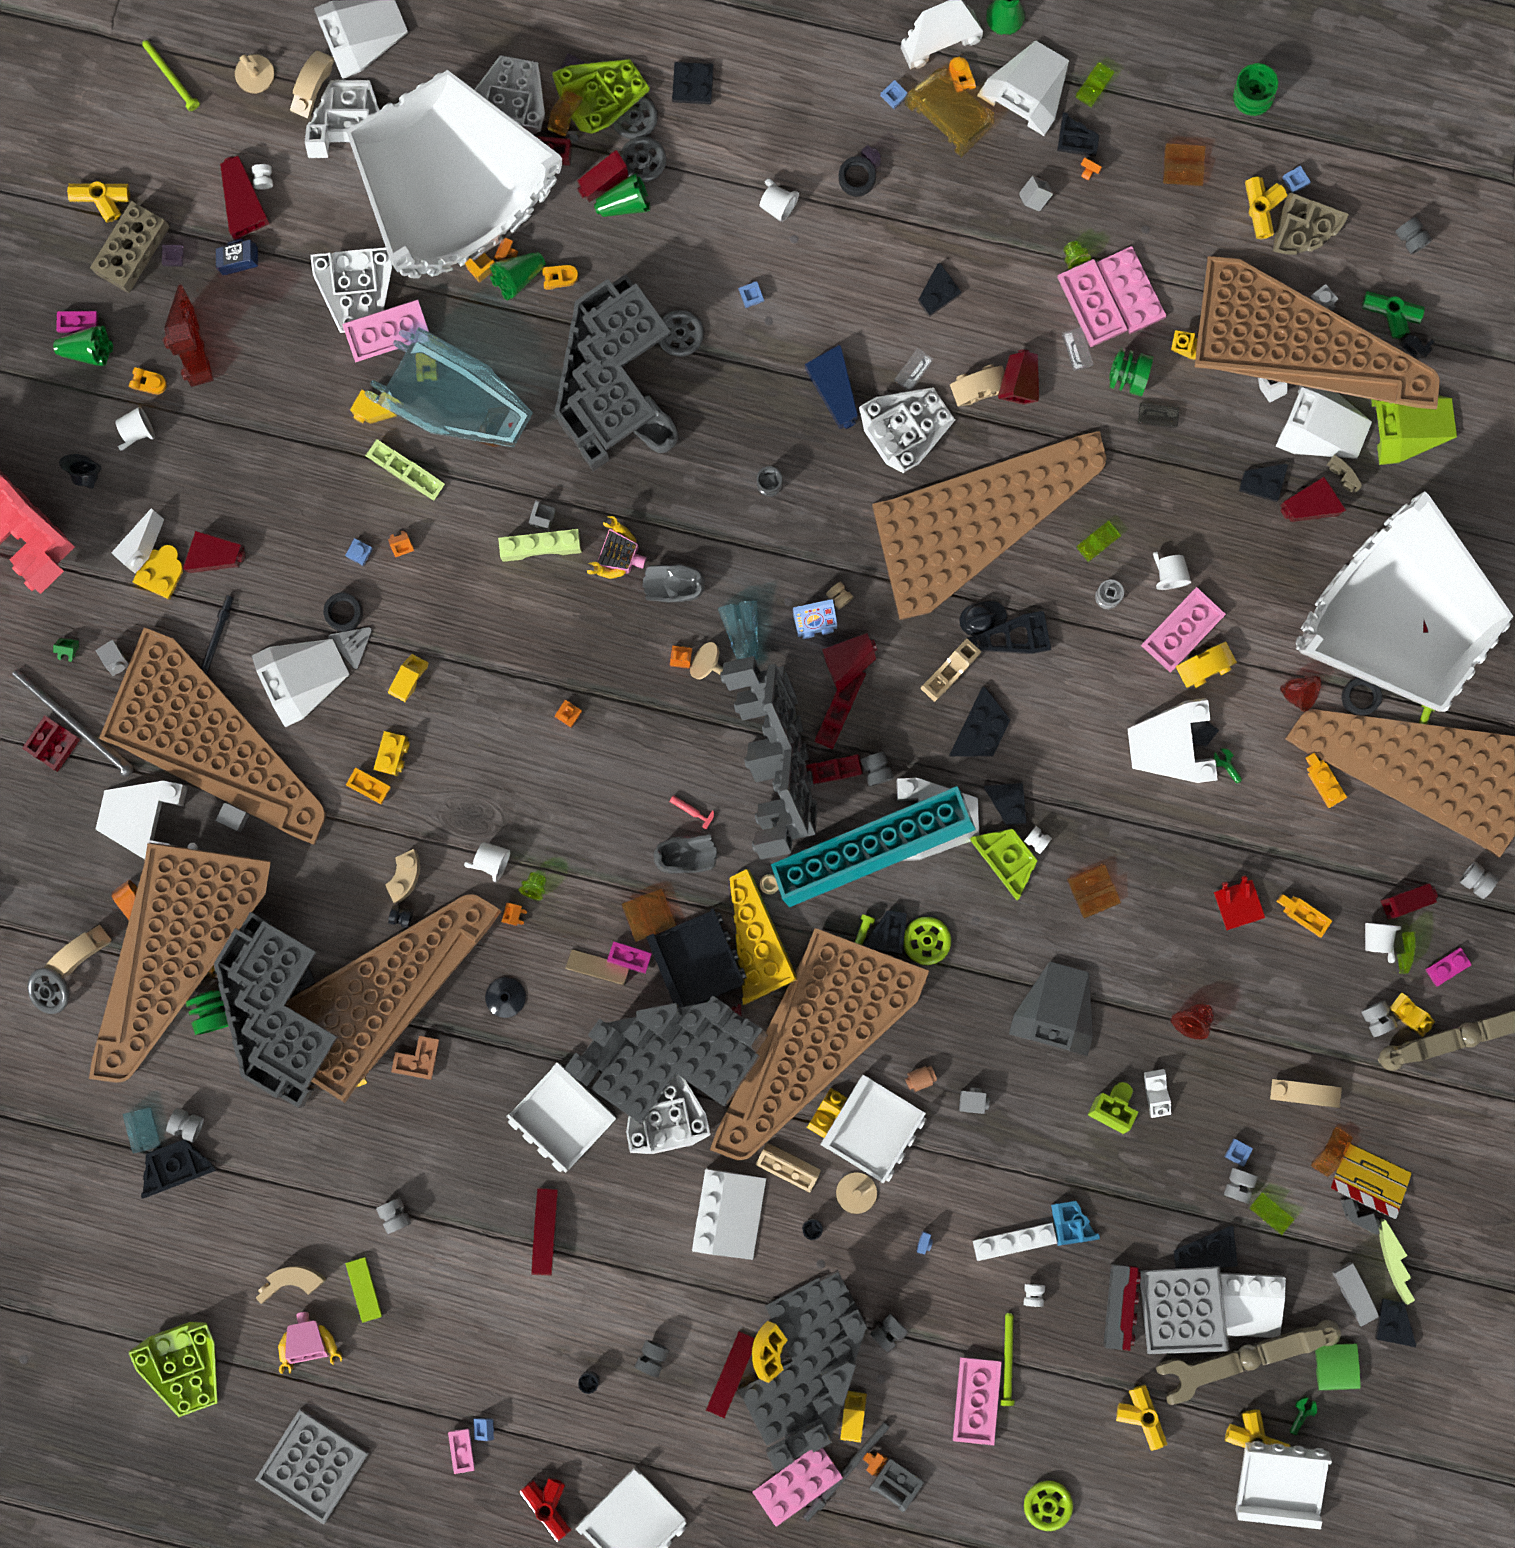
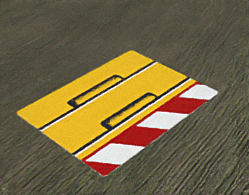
M1346 1143L1331 1189L1396 1219L1411 1177V1172L1350 1143Z

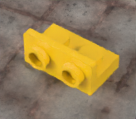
M384 731L373 770L398 776V773L402 772L405 761L402 760L403 755L408 752L410 746L408 737Z

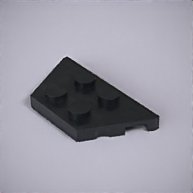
M982 686L949 754L950 757L994 756L1010 723V718L985 687Z
M185 1139L147 1153L141 1198L145 1199L217 1171V1168Z

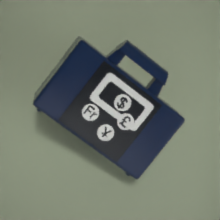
M243 238L228 242L227 246L216 248V269L222 275L258 267V247L251 239L246 241Z

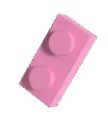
M469 1428L449 1431L448 1436L454 1474L475 1471Z

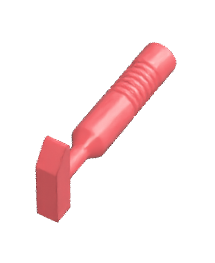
M675 795L669 801L693 817H699L705 822L702 826L704 829L708 828L714 818V811L706 818L700 814L699 810Z

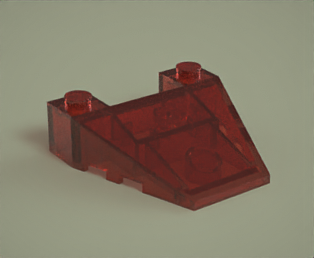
M181 284L177 287L164 327L166 337H163L166 349L170 348L173 355H179L183 364V369H181L183 380H187L190 386L194 387L214 381L209 359L204 352L205 345L199 334L200 327L193 304Z

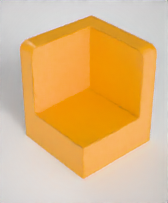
M483 253L474 261L470 258L465 262V265L480 283L492 273L490 265L495 261Z

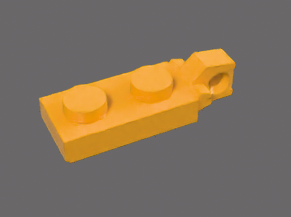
M1315 753L1305 757L1310 765L1307 768L1308 775L1327 807L1331 808L1346 799L1347 796L1324 760L1319 761Z
M1280 895L1276 901L1285 907L1283 912L1320 938H1322L1332 923L1331 919L1300 898L1293 896L1289 899L1285 895Z

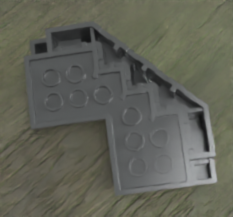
M626 274L613 283L609 279L605 280L575 301L555 407V414L560 426L569 439H572L592 471H595L609 461L608 454L604 448L608 450L656 416L622 367L671 334V331L637 284H633Z
M754 656L726 662L723 664V672L720 673L722 683H726L728 690L731 691L748 686L751 688V690L737 693V699L734 702L736 713L740 714L742 721L765 716L762 731L768 739L748 743L747 757L744 758L745 766L747 769H750L755 782L775 779L772 781L773 789L775 792H778L781 798L780 800L758 804L755 820L757 825L760 824L762 830L755 831L752 848L754 852L758 853L760 860L790 854L793 839L816 835L818 812L817 800H812L810 789L814 787L811 771L807 772L805 760L809 759L806 743L802 744L800 732H804L801 716L796 715L795 704H798L797 695L784 666L777 667L776 664L768 665V670L761 671Z
M250 912L241 928L233 930L214 962L215 972L219 981L218 985L226 1010L227 1022L233 1039L235 1055L238 1059L240 1075L243 1079L275 1098H282L297 1108H302L306 1105L314 1091L313 1088L309 1087L311 1081L337 1039L336 1035L285 1006L317 952L272 926L274 923L257 913Z
M712 996L709 1002L681 1008L677 1003L639 1010L636 1011L637 1017L608 1023L599 1019L588 1034L593 1039L582 1057L575 1053L564 1070L586 1086L589 1085L599 1070L603 1073L591 1089L642 1124L676 1074L726 1107L760 1058L755 1052L758 1051L768 1035L763 1029L747 1018H742L729 1006Z
M838 1270L822 1278L818 1277L765 1305L773 1323L777 1324L788 1341L784 1345L793 1361L783 1366L784 1370L769 1383L757 1379L738 1389L766 1446L785 1437V1439L766 1448V1454L775 1472L794 1463V1459L810 1450L815 1452L832 1443L831 1438L841 1406L844 1405L855 1370V1361L867 1326Z

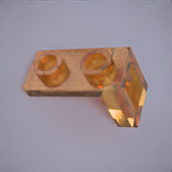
M565 91L551 110L547 129L565 137L569 130L571 117L581 105L583 98L573 92Z
M1335 1127L1323 1152L1313 1160L1311 1166L1326 1177L1330 1176L1339 1168L1353 1137L1340 1128Z

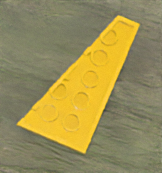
M750 869L730 877L731 897L735 913L733 916L737 932L735 934L737 954L740 959L738 964L740 968L743 967L747 979H744L746 985L741 986L743 989V1005L798 980Z

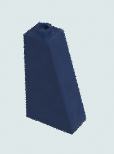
M838 345L806 363L805 370L839 429L844 427L848 429L856 424L855 421L858 415L842 348Z

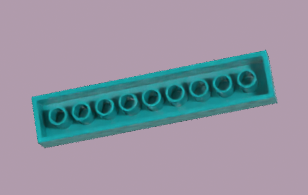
M958 786L777 861L771 864L783 901L789 907H792L976 830L964 796Z

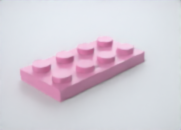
M1132 246L1096 262L1129 334L1166 318V314Z
M1094 259L1058 275L1057 278L1090 347L1127 332L1128 329Z
M418 299L342 324L355 362L414 344L416 341L420 342L431 338Z
M1196 587L1141 646L1171 673L1226 614Z
M960 1357L953 1441L994 1445L1001 1361Z
M824 1448L815 1452L810 1450L754 1490L753 1494L777 1527L843 1479V1476Z

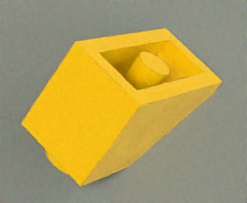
M364 390L360 391L350 409L355 420L361 423L366 421L370 424L395 417L399 413L382 403V400Z

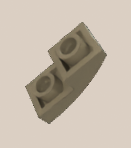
M1334 454L1327 463V466L1330 467L1329 469L1333 473L1343 475L1339 483L1343 484L1342 487L1345 490L1356 493L1362 486L1358 477L1341 458Z

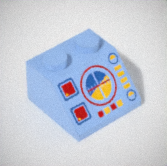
M833 599L793 608V617L798 637L802 636L803 639L814 637L815 633L822 632V635L833 633L834 629H837Z

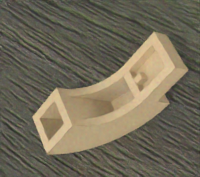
M317 50L308 58L294 86V98L290 111L306 118L311 117L317 93L324 80L330 76L334 57Z
M966 639L920 689L936 702L974 662L981 651Z
M98 925L89 932H84L63 947L49 960L45 968L53 969L65 978L73 973L84 960L110 944L112 940L103 928Z
M1272 1079L1270 1099L1340 1108L1342 1088Z
M288 1266L266 1277L271 1284L266 1283L258 1290L260 1294L256 1299L262 1304L285 1285L298 1286L309 1295L327 1279L309 1267Z

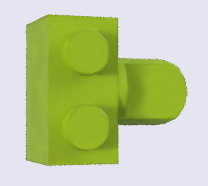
M1121 1082L1113 1087L1110 1096L1101 1093L1095 1097L1088 1116L1122 1134L1131 1130L1138 1111L1128 1107L1133 1089L1129 1084Z

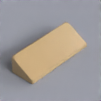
M571 950L565 968L625 985L629 971L628 968L607 962V959L576 950Z
M766 1143L756 1163L757 1166L808 1192H811L821 1172L820 1169L769 1143Z

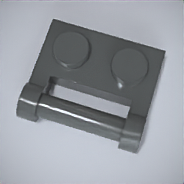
M889 1458L869 1489L873 1492L877 1491L897 1505L898 1509L904 1513L924 1481ZM882 1481H887L907 1495L905 1499H901L882 1486Z

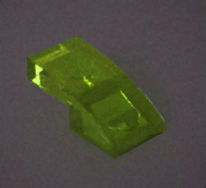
M1098 62L1076 93L1075 98L1092 107L1115 72Z
M1107 521L1078 544L1076 548L1087 562H1090L1118 540L1121 535L1110 521Z
M1414 931L1402 933L1405 953L1397 954L1400 974L1409 973L1415 954Z
M1263 1193L1249 1207L1251 1211L1280 1235H1283L1295 1220Z

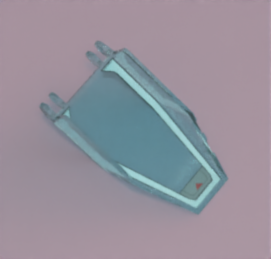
M418 327L415 334L400 330L398 334L402 338L411 341L410 346L401 341L394 340L393 345L406 352L387 387L376 381H371L370 385L373 388L382 391L380 396L371 391H366L365 396L372 402L431 434L514 448L533 412L516 394H513L503 380L499 379L492 368Z

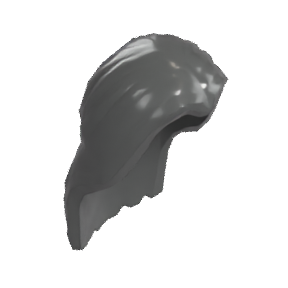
M649 395L644 396V399L656 416L633 433L653 451L667 453L676 445L679 438L678 431L671 417L664 413Z
M649 565L646 567L642 584L643 588H645L644 593L647 594L645 599L647 601L683 602L697 599L704 592L705 578L701 571L689 566Z
M711 834L674 837L657 845L653 853L654 863L659 870L669 874L703 872L715 867L717 848L714 847V842L711 841L713 839Z

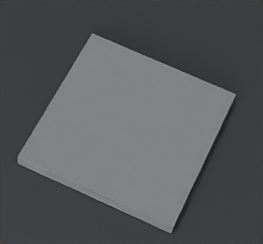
M1220 1266L1139 1271L1141 1272L1140 1287L1148 1354L1229 1350Z
M300 1408L255 1480L324 1525L369 1452Z

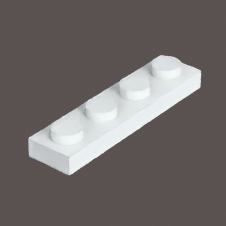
M1053 1223L972 1240L977 1261L1057 1243Z

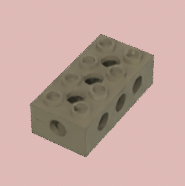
M131 201L90 268L96 275L130 293L170 226L164 219Z

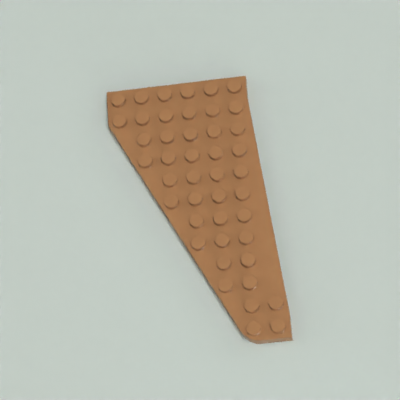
M1208 256L1195 367L1227 371L1410 407L1437 409L1440 379L1434 369L1241 259Z
M1100 431L1080 435L891 500L872 504L899 620L929 614L1096 477L1103 470L1106 463V454Z
M144 627L99 739L119 746L278 829L315 845L326 818L322 803L175 639Z
M1309 710L1298 718L1285 738L1308 754L1315 753L1319 760H1324L1326 763L1476 842L1498 858L1502 856L1515 836V736L1331 711Z
M147 843L144 867L92 1057L89 1079L119 1083L126 1081L134 1074L214 965L215 960L233 930L241 928L249 913L255 909L265 895L271 861Z
M477 895L462 896L290 998L285 1006L337 1036L335 1043L311 1082L346 1103L358 1084L489 930L501 913L500 909Z
M815 928L807 950L795 972L798 980L789 984L766 1031L768 1036L756 1052L760 1058L738 1088L717 1129L710 1150L735 1160H744L751 1157L918 1002L929 971Z

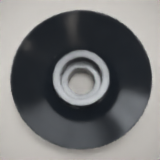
M509 977L493 981L488 986L485 994L488 1009L494 1015L502 1018L518 1014L524 1007L526 1000L523 986L517 980ZM506 993L508 995L507 1001H502V994Z

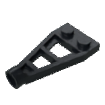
M1044 611L1021 615L977 636L967 637L980 651L1036 654L1051 651ZM1020 626L1025 627L1028 642L1026 644L1013 643L1010 638V632ZM1003 632L1006 645L993 646L990 637ZM977 640L980 641V646H979V647H978V645H977Z

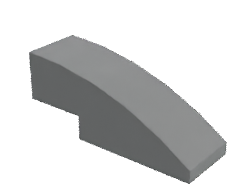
M1349 1262L1332 1272L1360 1326L1379 1317L1353 1263Z

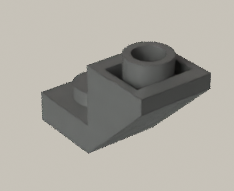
M1349 1197L1340 1199L1348 1221L1370 1233L1380 1234L1379 1228H1381L1378 1216H1374V1213L1370 1212L1357 1216L1359 1208L1356 1201Z

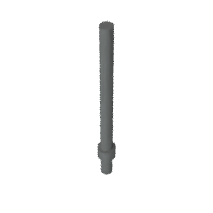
M885 1422L881 1424L840 1472L843 1479L812 1501L811 1507L802 1516L807 1522L810 1521L818 1510L821 1511L824 1508L825 1502L861 1462L865 1454L874 1447L890 1428Z

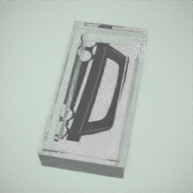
M1082 327L1062 333L1073 370L1077 371L1093 366Z
M917 348L894 381L909 392L912 391L934 359Z

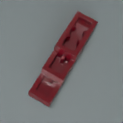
M861 672L841 691H836L814 742L833 750L866 673Z
M860 755L806 765L807 772L811 771L814 785L863 775Z
M537 1188L531 1275L552 1276L558 1190Z
M738 1331L706 1411L725 1419L752 1354L754 1337Z

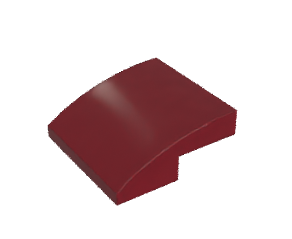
M44 715L22 749L58 772L80 741V738Z

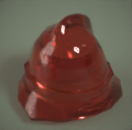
M1316 675L1310 678H1294L1284 683L1280 687V691L1287 701L1300 708L1301 711L1306 712L1317 700L1321 688V679Z
M1195 1004L1188 1009L1186 1008L1181 1012L1173 1014L1171 1018V1023L1178 1032L1186 1037L1199 1040L1209 1037L1210 1025L1214 1021L1213 1009L1207 1004Z

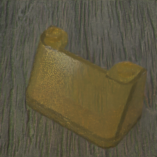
M937 68L906 94L905 105L911 111L917 108L918 114L922 113L948 137V142L950 144L953 142L957 147L954 151L960 157L994 125V113L989 108H984L960 86L946 68Z

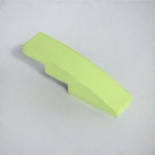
M376 439L365 455L433 501L445 485L423 468L395 450H392L378 439Z
M1380 1219L1381 1228H1379V1235L1385 1263L1403 1303L1410 1304L1415 1299L1404 1282L1411 1277L1401 1262V1259L1405 1258L1407 1254L1386 1220Z

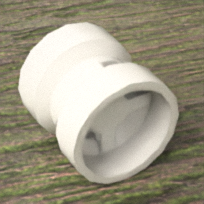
M258 164L252 166V174L254 175L253 187L255 189L263 190L273 187V180L270 178L272 173L270 165Z
M1036 826L1024 842L1027 845H1032L1035 851L1040 854L1052 838L1049 835L1042 834L1041 829Z
M1025 1284L1026 1297L1024 1298L1023 1305L1044 1307L1042 1295L1045 1292V1285Z

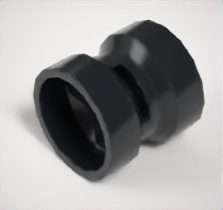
M393 904L388 924H400L401 927L408 929L414 910L409 908L402 909L400 906Z
M810 1218L804 1222L802 1230L807 1239L816 1240L822 1235L823 1227L819 1220Z
M593 1371L584 1372L578 1380V1387L581 1392L585 1394L595 1392L600 1383L599 1376Z

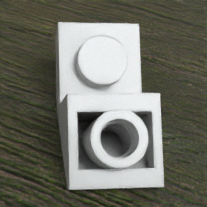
M1165 1070L1144 1072L1145 1090L1151 1118L1171 1115V1100L1167 1091Z

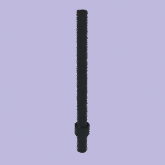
M226 595L222 609H219L217 614L218 621L201 669L206 674H208L225 622L229 620L231 614L229 611L234 597Z

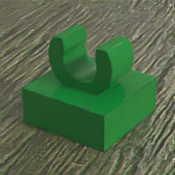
M59 638L53 645V653H58V660H61L64 654L69 657V662L74 659L75 652L79 649V641Z

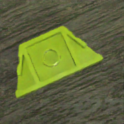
M1010 829L969 838L1016 900L1020 899L1031 872L1035 868L1037 859L1016 832Z

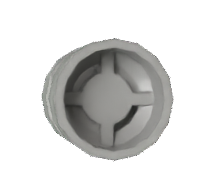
M1109 579L1104 581L1095 593L1096 603L1103 609L1115 608L1124 596L1123 586L1116 580Z
M1473 862L1464 872L1459 883L1466 888H1474L1473 893L1481 899H1485L1494 889L1499 878L1491 872L1484 873L1485 869L1477 862Z
M1385 1000L1361 1011L1365 1021L1370 1022L1369 1029L1373 1037L1380 1036L1398 1027L1394 1017L1388 1014L1390 1009Z
M176 1108L169 1119L166 1132L175 1136L181 1134L183 1139L195 1142L202 1129L204 1118L195 1114L189 1116L188 1111Z
M1232 1168L1229 1176L1231 1183L1226 1185L1223 1195L1249 1204L1252 1196L1250 1189L1255 1187L1258 1177Z
M400 1197L376 1208L380 1219L385 1220L383 1226L387 1234L411 1224L408 1214L403 1212L404 1205Z

